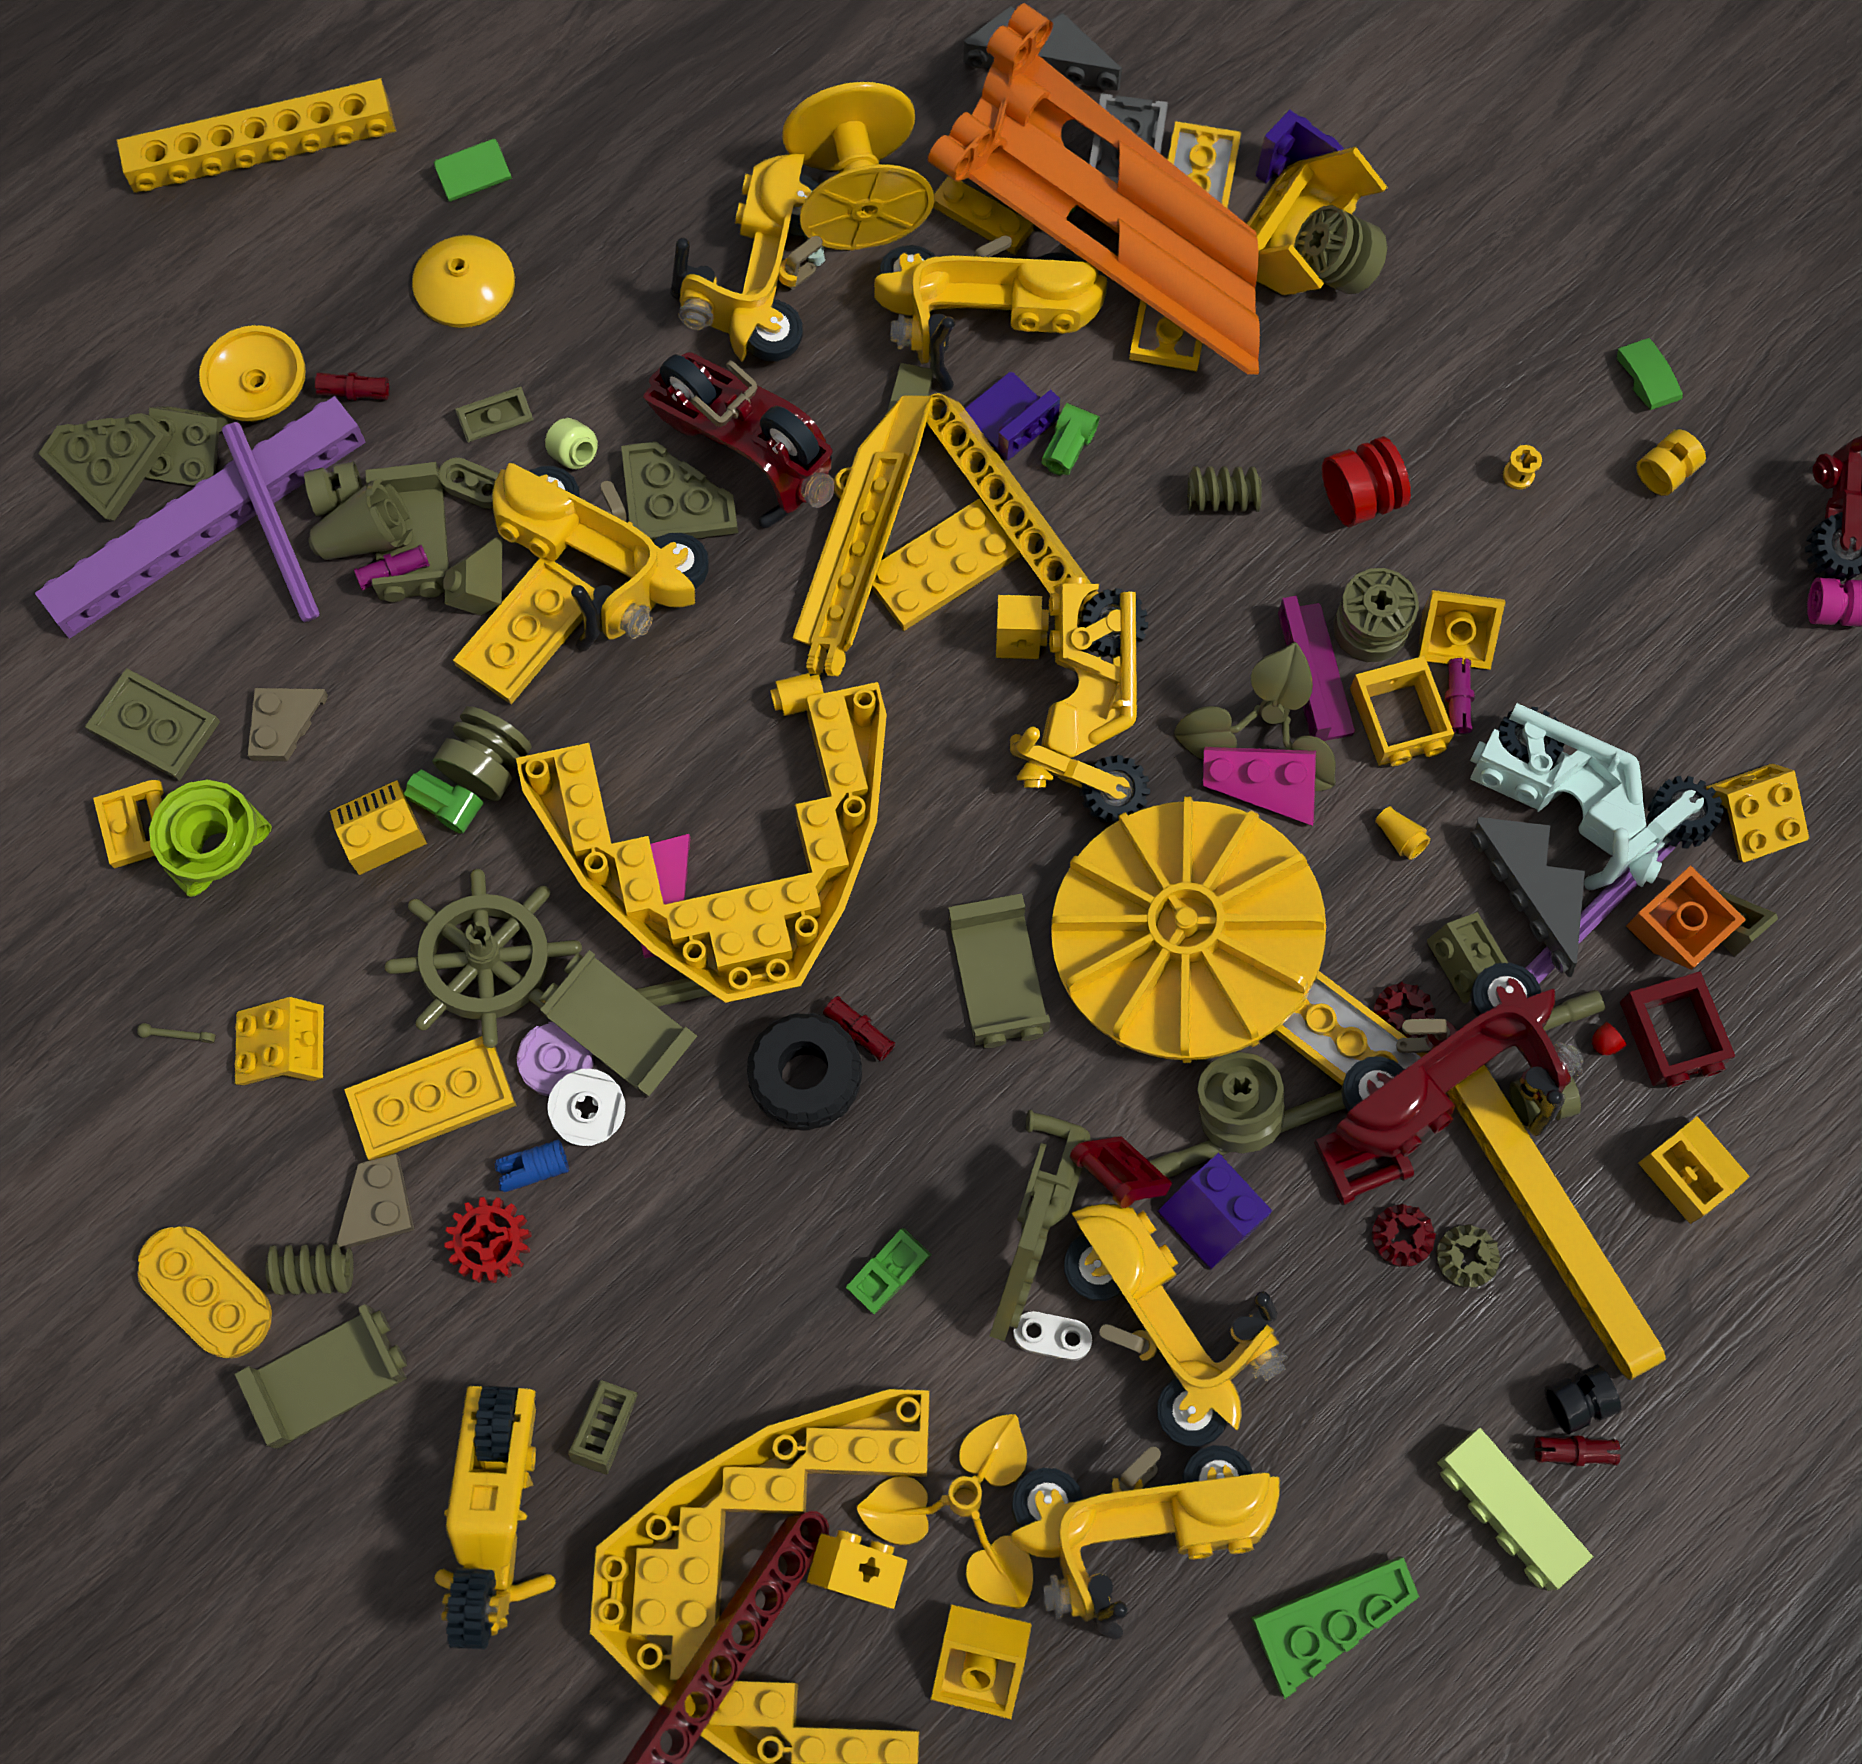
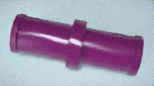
M418 545V547L394 556L388 553L383 555V560L353 570L361 590L364 591L372 587V578L405 575L430 565L422 545Z
M1454 658L1447 662L1449 690L1445 692V701L1449 703V721L1454 734L1456 729H1458V734H1467L1472 732L1471 702L1475 700V692L1471 690V660L1465 658L1464 664H1462V658Z

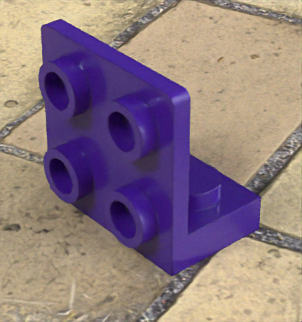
M1289 110L1264 136L1256 177L1267 183L1275 174L1279 176L1287 168L1288 164L1291 165L1297 161L1343 150V147L1335 138L1324 134L1314 127L1308 119L1298 116Z
M1009 372L968 405L965 410L991 446L1008 461L1058 420L1060 398L1051 389L1042 397L1037 396L1013 372Z

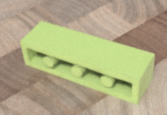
M1481 1428L1470 1432L1437 1462L1443 1469L1440 1472L1443 1480L1454 1491L1457 1492L1460 1489L1471 1501L1468 1504L1470 1511L1483 1524L1487 1522L1491 1524L1499 1534L1496 1536L1498 1543L1509 1555H1518L1527 1566L1524 1569L1525 1574L1538 1588L1542 1589L1545 1587L1548 1591L1558 1590L1593 1558L1591 1553Z

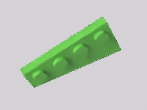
M1398 1556L1251 1617L1280 1694L1284 1699L1294 1693L1296 1688L1310 1677L1314 1678L1327 1668L1326 1665L1344 1651L1348 1652L1360 1643L1359 1640L1373 1629L1381 1627L1419 1598L1403 1557Z

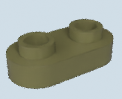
M452 458L442 464L439 469V479L447 493L482 508H493L492 495L486 496L484 494L489 490H493L494 483L499 475L497 472L463 458ZM458 477L464 478V480L460 483L454 482V480Z

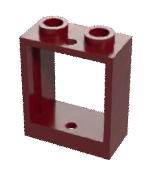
M1701 971L1631 991L1620 1001L1653 1086L1666 1083L1668 1088H1672L1689 1082L1690 1075L1702 1072L1704 1078L1719 1074L1726 1070L1725 1064L1735 1057ZM1690 997L1713 1053L1669 1066L1647 1009Z

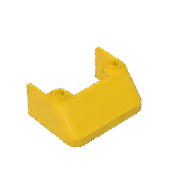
M1357 147L1297 161L1288 166L1279 175L1247 223L1256 231L1258 239L1257 282L1282 295H1294L1299 292L1320 289L1324 283L1294 248L1295 239L1301 225L1311 213L1323 206L1333 205L1352 214L1356 209L1355 204L1360 197L1384 192L1387 188L1386 184Z

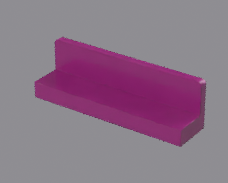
M1297 595L1282 598L1278 616L1286 646L1296 642L1303 651L1311 670L1313 681L1312 694L1308 702L1302 706L1310 736L1320 738L1323 741L1352 736L1355 729L1321 604L1315 603L1299 606Z

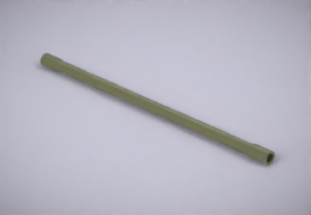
M1592 990L1553 1007L1552 1013L1543 1029L1547 1031L1562 1024L1576 1022L1604 1011L1605 1005L1602 996L1597 990ZM1340 1089L1286 1110L1280 1133L1346 1108L1343 1104L1342 1090ZM1207 1140L1179 1152H1171L1149 1162L1164 1176L1171 1178L1181 1174L1186 1169L1210 1161L1218 1153L1223 1156L1230 1153V1151H1226L1213 1144L1210 1140Z

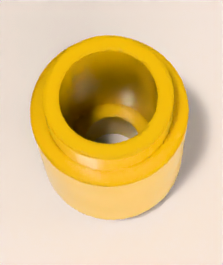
M809 673L775 681L776 689L770 690L775 711L782 710L784 716L807 711V697L824 693L819 674L810 676Z

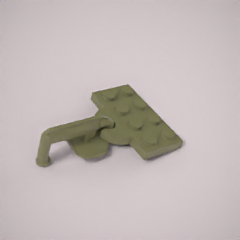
M1028 1110L1026 1115V1131L1028 1133L1032 1132V1130L1041 1131L1067 1139L1056 1175L1039 1170L1046 1144H1040L1017 1217V1221L1023 1223L1021 1228L1023 1231L989 1336L1005 1341L1009 1326L1016 1329L1018 1327L1044 1250L1048 1230L1069 1213L1082 1170L1070 1159V1153L1079 1143L1090 1141L1089 1132L1082 1126L1048 1115L1034 1113L1033 1110ZM1032 1195L1033 1199L1030 1203V1206H1028L1030 1196Z

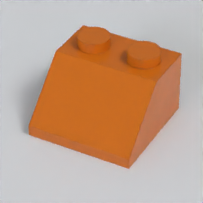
M1690 865L1647 904L1626 927L1654 954L1692 970L1746 919Z

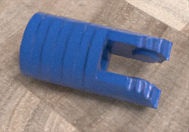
M559 1139L499 1158L494 1163L496 1171L506 1174L499 1178V1189L502 1192L512 1191L569 1172L567 1157Z

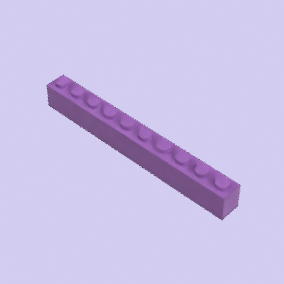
M334 396L326 402L317 404L311 412L299 420L288 423L282 431L270 439L259 442L251 451L271 499L275 503L305 483V471L322 467L326 469L366 443L357 423ZM230 461L224 469L209 479L198 482L192 490L180 498L169 501L162 510L149 518L140 520L133 529L119 538L110 540L105 544L104 548L88 558L81 559L72 569L58 578L49 580L44 584L43 588L35 592L41 603L69 639L257 515L235 461Z

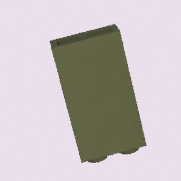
M430 462L365 470L366 484L380 478L383 479L381 482L383 486L391 484L395 488L410 516V519L405 520L407 531L413 529L411 543L402 548L376 552V562L383 560V555L388 553L394 556L422 545L430 565L405 575L372 578V586L379 599L398 602L405 599V597L423 596L431 598L445 593L443 580L445 571L449 569L444 488L439 479L437 463Z
M1022 893L948 907V919L975 1046L984 1044L985 1048H995L1006 1044L1007 1039L1021 1037L1022 1041H1031L1043 1037V1032L1049 1031L1050 1018L1045 1013L1024 917L1025 904Z
M589 950L584 957L577 953L564 969L569 975L562 984L558 986L553 982L539 999L544 1004L540 1009V1013L648 1098L696 1039L697 1035L687 1027H681L597 960L593 952Z
M364 1304L358 1307L361 1315L259 1370L248 1366L235 1373V1377L267 1446L279 1449L407 1379L402 1369L407 1366L406 1359L397 1344L393 1347L391 1346L386 1336V1333L391 1331L381 1310L375 1312L374 1309Z

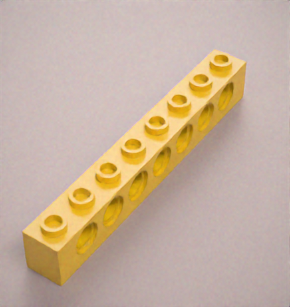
M380 78L118 139L117 143L123 173L133 192L136 193L150 191L154 188L174 183H184L188 180L208 175H218L221 172L238 168H248L255 164L272 160H282L286 157L306 152H316L320 149L336 145H346L353 141L370 137H381L385 134L396 132L389 100Z

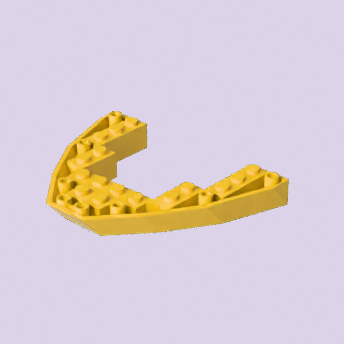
M878 682L807 697V717L828 796L795 804L796 823L809 873L665 905L662 899L649 836L611 843L589 743L518 757L516 762L525 797L581 887L652 954L723 1002L728 1003L801 986L843 914L877 824L887 714Z
M888 1389L766 1426L673 1482L596 1547L590 1633L661 1706L720 1618L726 1512L804 1513L806 1512L808 1473L927 1477L929 1390ZM712 1659L708 1671L712 1679L716 1680L717 1662ZM735 1681L701 1733L702 1737L739 1764H918L919 1731L796 1726L798 1683ZM689 1694L685 1700V1710L691 1717L695 1712L696 1703Z

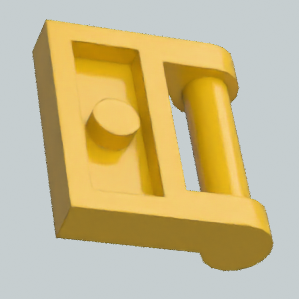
M150 780L93 798L109 864L114 869L155 856L150 846V840L146 841L136 801L147 800L152 820L155 809L162 802L161 796L164 794L161 781Z

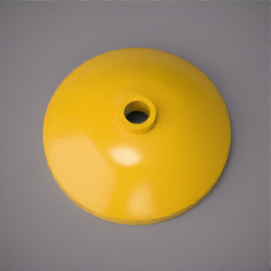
M461 235L436 243L421 256L413 272L412 287L418 305L434 321L450 327H473L491 320L507 306L514 292L515 274L509 257L497 244L482 237ZM458 267H463L461 270H455Z
M253 325L234 329L221 336L211 345L202 360L199 380L206 399L219 413L235 420L257 421L280 413L296 399L304 384L306 367L299 347L287 334L272 327ZM258 383H263L261 386L255 387Z

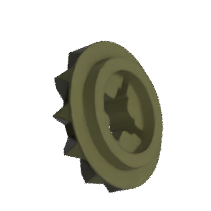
M1471 1224L1454 1227L1439 1242L1437 1248L1438 1265L1445 1277L1454 1284L1467 1288L1479 1287L1490 1281L1497 1273L1501 1260L1497 1248L1498 1242L1492 1239L1486 1229H1480ZM1475 1243L1478 1244L1475 1256L1479 1259V1263L1472 1261L1461 1269L1464 1255L1460 1252L1459 1248L1467 1250Z

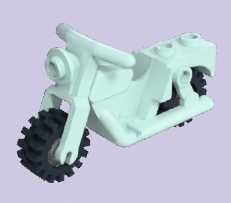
M1516 703L1514 709L1508 713L1507 717L1504 716L1498 730L1494 729L1487 744L1479 741L1470 760L1477 764L1471 775V780L1533 807L1538 812L1562 792L1570 793L1576 797L1583 811V820L1579 826L1580 834L1612 855L1603 871L1585 878L1584 886L1587 890H1595L1612 884L1629 868L1638 886L1642 887L1646 881L1652 884L1662 866V863L1656 861L1659 850L1669 842V845L1674 847L1679 842H1682V848L1688 849L1692 843L1694 847L1700 846L1703 841L1706 842L1721 821L1720 817L1723 814V808H1719L1722 803L1720 797L1712 798L1716 792L1713 787L1705 790L1703 787L1706 782L1701 779L1698 784H1694V777L1687 776L1683 782L1681 776H1676L1673 781L1670 779L1665 781L1650 802L1647 811H1650L1647 815V820L1651 823L1646 827L1641 772L1637 758L1624 750L1561 723L1556 717L1553 719L1548 717L1550 713L1546 710L1542 714L1538 713V707H1531L1529 709ZM1565 744L1577 749L1572 755L1562 752Z

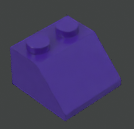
M1219 1153L1198 1170L1158 1210V1214L1210 1270L1257 1229L1272 1213L1269 1206Z

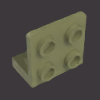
M150 407L149 415L173 438L150 469L146 478L196 486L198 482L215 475L219 432H222V428L225 425L233 423V419L222 414L177 407Z

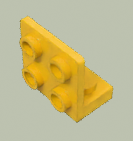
M1771 763L1706 786V790L1713 787L1716 792L1712 798L1720 797L1721 805L1725 806L1728 810L1737 855L1740 861L1748 862L1809 839L1795 770Z
M287 997L237 1012L235 1026V1084L243 1086L282 1075L309 1081L323 1079L324 1005Z

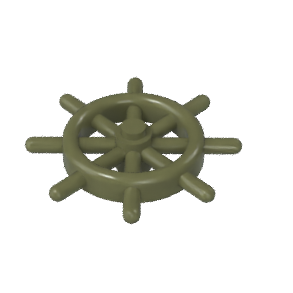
M474 869L470 874L472 896L454 901L438 913L419 899L409 901L408 909L410 912L428 924L419 942L418 957L388 960L385 963V970L389 974L420 971L423 983L434 1000L417 1018L415 1025L419 1030H427L445 1010H448L464 1018L481 1020L483 1044L487 1048H494L498 1043L496 1018L519 1010L529 1001L541 1009L544 1004L539 999L544 992L540 988L547 974L549 958L576 955L581 952L582 944L577 940L547 943L544 930L533 914L549 898L550 889L548 887H538L521 905L503 896L487 894L485 873L481 869ZM488 916L507 920L494 936L491 935ZM473 918L474 929L470 924L466 929V934L455 927ZM520 929L523 930L531 942V945L504 947ZM444 937L464 951L436 955L437 949ZM531 960L529 969L524 977L504 963ZM464 967L448 985L441 980L436 971L438 969ZM496 975L512 988L505 993L495 996L493 976ZM477 976L479 998L461 995L463 990Z

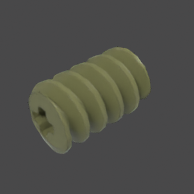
M1193 466L1187 484L1188 511L1193 501L1197 502L1199 511H1204L1207 501H1211L1213 510L1218 511L1221 501H1225L1228 512L1232 511L1235 502H1239L1242 512H1246L1249 502H1253L1256 512H1259L1262 494L1261 477L1258 476L1255 467H1249L1246 476H1244L1242 468L1237 466L1230 477L1226 466L1220 468L1217 476L1212 466L1206 467L1203 476L1199 467Z
M335 1243L332 1246L330 1255H326L323 1244H318L315 1255H310L308 1245L303 1244L299 1256H295L292 1245H286L283 1256H279L277 1246L271 1245L265 1270L267 1286L269 1290H273L277 1295H284L288 1289L294 1295H299L304 1289L308 1294H315L319 1288L325 1294H331L335 1288L339 1293L346 1294L350 1290L353 1281V1253L349 1247L346 1255H342L339 1244Z

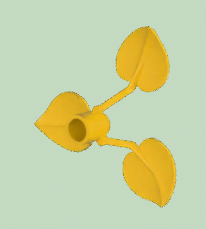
M1008 1414L992 1418L976 1427L967 1435L959 1452L960 1464L965 1471L977 1474V1476H962L955 1479L950 1485L949 1495H943L932 1506L926 1507L928 1495L923 1485L914 1478L907 1476H897L884 1481L865 1500L858 1504L857 1512L868 1529L879 1538L895 1545H911L923 1539L929 1529L926 1515L934 1514L945 1505H949L951 1510L958 1516H971L984 1550L974 1553L968 1561L966 1578L970 1589L977 1597L990 1604L1016 1609L1023 1608L1026 1605L1033 1585V1567L1029 1553L1015 1545L1011 1541V1536H1001L990 1545L978 1512L982 1498V1490L979 1484L984 1478L993 1486L1003 1487L1017 1481L1025 1470L1027 1449L1017 1415Z

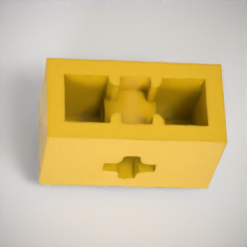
M998 595L996 658L1039 659L1040 646H1047L1049 610L1042 609V596Z
M838 1530L836 1537L820 1534L806 1583L894 1609L908 1560L894 1556L895 1547L871 1541L870 1547L860 1545L862 1536Z

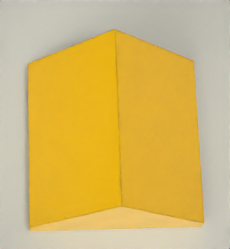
M1432 590L1422 611L1418 657L1425 656L1426 661L1447 664L1449 660L1454 658H1462V664H1464V659L1466 658L1471 660V667L1491 670L1505 600Z

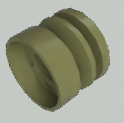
M1333 205L1320 207L1311 213L1301 225L1294 244V248L1324 284L1346 294H1357L1368 288L1379 276L1387 254L1386 236L1381 228Z
M1371 568L1356 574L1346 585L1333 621L1334 636L1341 649L1352 658L1364 662H1381L1395 656L1404 646L1419 610L1418 594L1411 582L1400 573L1386 568Z
M466 706L460 715L462 722H456L452 728L454 734L461 741L446 738L432 762L442 774L459 786L485 799L499 801L512 780L510 773L504 767L518 769L516 758L526 756L532 746L530 741L521 732L505 720L485 710Z

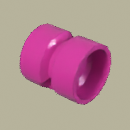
M1815 578L1810 587L1807 603L1810 623L1835 625L1839 620L1842 626L1862 627V580H1846L1842 585L1839 579Z

